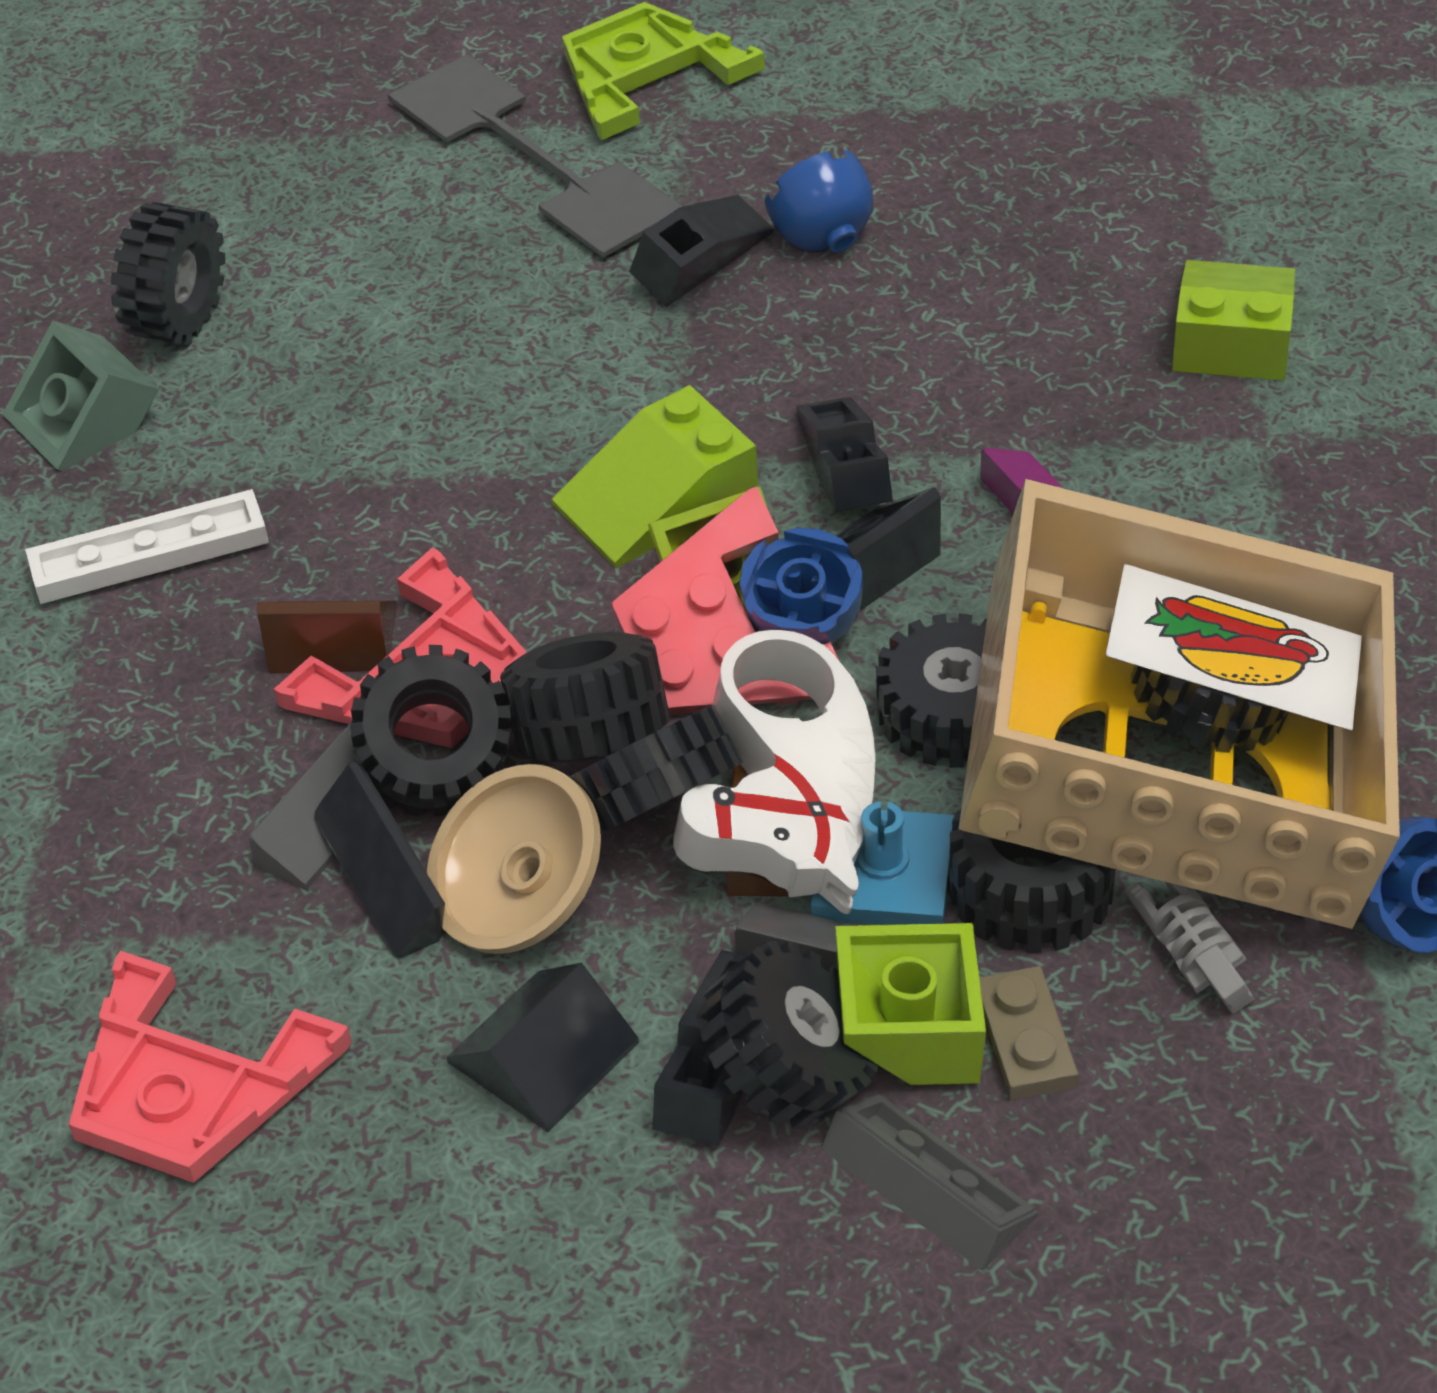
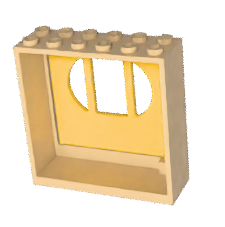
M1025 479L993 571L959 830L1352 929L1400 838L1393 572ZM1124 564L1362 636L1353 729L1350 731L1329 724V785L1327 784L1328 723L1289 712L1279 734L1276 733L1270 743L1263 746L1258 741L1254 750L1246 751L1269 775L1276 789L1277 796L1232 785L1234 745H1237V743H1233L1229 753L1216 752L1215 742L1211 743L1210 779L1125 758L1128 716L1148 721L1152 720L1145 713L1149 702L1138 703L1134 695V690L1137 684L1131 683L1134 664L1106 656ZM1093 711L1105 713L1103 752L1055 740L1060 728L1071 719ZM1160 718L1154 721L1155 723L1163 725L1167 724V721L1164 718Z

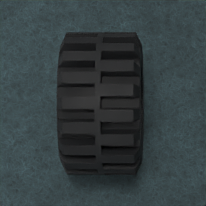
M601 632L561 639L523 654L506 666L500 675L502 687L506 692V706L510 705L511 728L516 749L518 752H521L522 756L551 762H573L611 755L662 729L670 720L656 647L653 644V640L642 637V635L623 632Z
M429 644V655L417 656L415 646L401 650L402 660L394 663L389 656L377 664L378 675L374 678L367 674L361 682L360 698L354 697L351 708L352 724H350L354 757L355 761L362 764L376 789L382 793V799L387 805L395 808L398 802L406 805L407 814L420 816L422 809H434V817L448 814V807L454 806L478 782L506 768L511 737L510 705L506 706V692L500 681L495 683L491 681V670L483 662L480 661L475 667L469 664V653L456 648L453 657L443 655V645ZM425 704L443 705L455 710L465 719L469 726V737L458 751L448 757L437 760L419 759L406 753L395 742L393 730L397 722L405 713L415 707Z
M956 811L952 820V831L950 832L949 894L952 905H957V915L963 923L974 922V934L985 941L993 934L999 936L998 947L1013 950L1015 942L1027 944V953H1041L1042 943L1052 942L1054 949L1060 950L1069 947L1070 935L1074 934L1082 941L1092 934L1093 922L1100 925L1103 923L1108 915V906L1113 902L1116 869L959 830L961 811ZM1020 857H1040L1054 863L1033 867L1020 865L1010 860Z

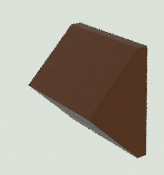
M397 600L257 602V615L269 674L292 673L311 655L339 672L371 671L391 653Z

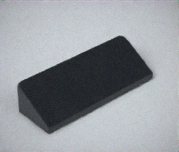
M358 761L349 763L319 803L314 814L315 821L391 952L396 957H404L440 941L445 902L362 764H359Z

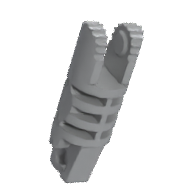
M1137 882L1124 889L1126 897L1158 941L1172 955L1179 970L1197 993L1211 985L1232 1014H1235L1254 1001L1249 988L1235 970L1237 966L1247 960L1245 955L1212 915L1208 905L1196 889L1165 882L1173 893H1177L1178 896L1168 901L1159 910H1157L1156 903L1146 888L1140 887Z

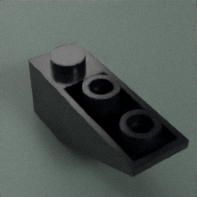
M739 195L679 207L643 232L629 272L667 307L774 232L775 228Z

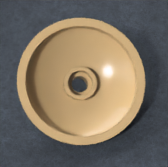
M533 764L517 765L500 770L484 778L456 802L443 820L435 836L427 864V874L445 902L442 928L452 938L476 951L491 954L511 953L542 941L569 919L585 897L592 883L599 861L601 845L600 824L597 812L588 794L580 785L567 775L551 767Z

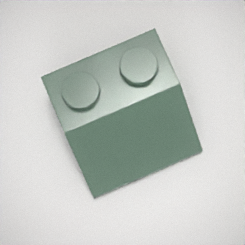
M52 320L2 415L57 470L64 471L136 433L143 418L149 411L159 388L103 336Z

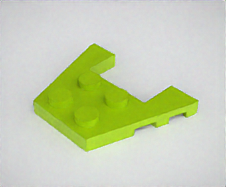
M646 2L562 36L564 55L596 134L601 140L640 124L639 107L624 94L626 92L633 91L640 86L672 74L696 62H701L727 85L765 69L764 52L762 50L749 46L746 52L732 46L731 37L719 32H714L710 35L694 30L693 21Z

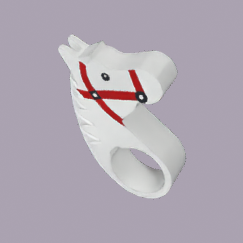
M766 630L752 633L738 640L726 652L721 664L712 704L715 706L743 761L740 765L748 773V776L743 778L735 788L716 784H703L685 793L682 797L673 837L676 855L688 866L700 871H737L761 875L773 884L786 889L789 898L819 893L840 912L849 914L853 905L852 896L856 895L859 884L854 863L864 837L861 815L863 810L872 804L874 791L875 748L866 703L852 676L836 656L818 641L803 634L785 630ZM759 680L785 682L806 692L816 702L822 715L804 722L799 718L771 716L751 706L737 689L747 683Z

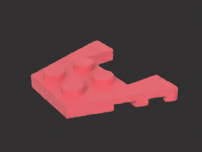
M757 486L742 494L611 603L613 614L623 633L642 635V637L653 640L670 715L695 713L711 706L721 664L726 652L741 638L755 633L724 563L751 553L754 547L765 539L767 546L779 540L778 530ZM831 642L823 644L838 659ZM776 680L754 681L737 689L750 705L775 703L777 706L799 704V701L813 700L806 692L796 686Z
M432 547L397 578L400 595L433 613V615L386 656H389L394 663L402 660V649L415 646L417 656L429 655V644L443 645L444 656L453 657L456 648L469 653V664L475 667L480 661L483 662L491 670V681L493 683L500 681L501 683L500 675L504 668L527 653L491 610L486 612L473 597L472 588L461 576L456 577L447 566L446 558L439 550ZM311 655L274 688V693L278 706L283 709L350 724L352 722L351 708L354 697L360 698V684L366 675L360 681H355ZM378 665L368 673L374 678L378 675ZM425 704L405 713L397 722L393 735L453 748L469 733V726L465 719L455 710L443 705Z
M120 951L115 958L112 968L114 982L109 998H104L98 1017L101 1028L95 1050L88 1053L68 1125L75 1141L195 1183L348 1050L352 1043L349 1028L346 1025L294 1008L262 1060L255 1062L150 1026L149 1024L177 984L171 967Z

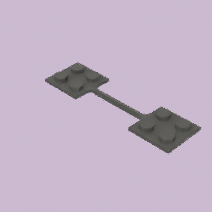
M467 54L388 94L389 101L446 143L474 128H491L569 184L567 190L538 205L539 211L603 258L642 237L645 230L679 207H683L621 162H617L593 176L579 177L571 169L498 118L504 112L527 101L526 95Z

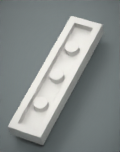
M253 489L35 546L25 549L40 604L267 544L269 540Z

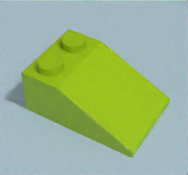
M1186 260L1177 311L1172 371L1285 381L1294 301L1295 268Z
M688 385L640 410L552 498V505L616 569L655 549L647 524L745 492L756 486L758 487L756 445L691 385Z

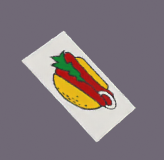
M1124 564L1106 656L1350 731L1353 729L1362 641L1361 635Z

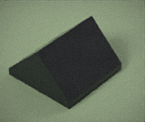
M935 487L878 506L835 535L849 546L850 549H848L847 554L856 559L857 564L859 562L862 570L863 593L860 611L941 555V496Z
M583 963L537 971L446 1058L447 1063L549 1132L639 1044V1038Z

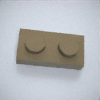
M1041 966L979 977L985 1026L1010 1101L1077 1088L1078 1071Z

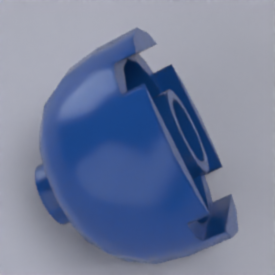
M843 150L846 158L833 159L829 151L809 157L797 163L778 178L776 183L780 191L775 195L773 201L767 193L764 200L765 208L773 225L785 240L800 250L821 252L829 249L831 252L844 251L857 241L858 235L865 228L873 212V189L868 174L859 158L851 151Z
M808 528L784 531L783 539L776 540L768 546L765 539L756 545L743 563L740 579L742 600L753 628L757 632L766 630L796 632L808 636L822 645L828 642L833 644L847 634L859 616L863 593L862 570L859 562L857 564L856 559L847 554L848 549H850L849 546L835 535L821 529Z
M1420 816L1407 817L1399 820L1400 838L1367 899L1360 916L1370 931L1388 943L1401 949L1426 953L1437 950V819Z

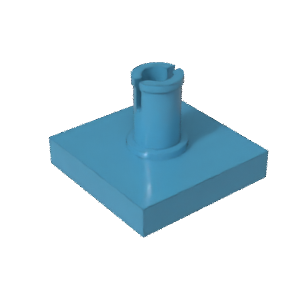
M881 801L868 805L861 815L864 837L854 863L859 884L856 895L852 896L853 905L850 913L844 914L840 912L822 895L816 893L812 895L811 915L846 923L872 925L944 924L949 879L950 832L952 831L954 815L906 812L891 802H888L887 810H881Z

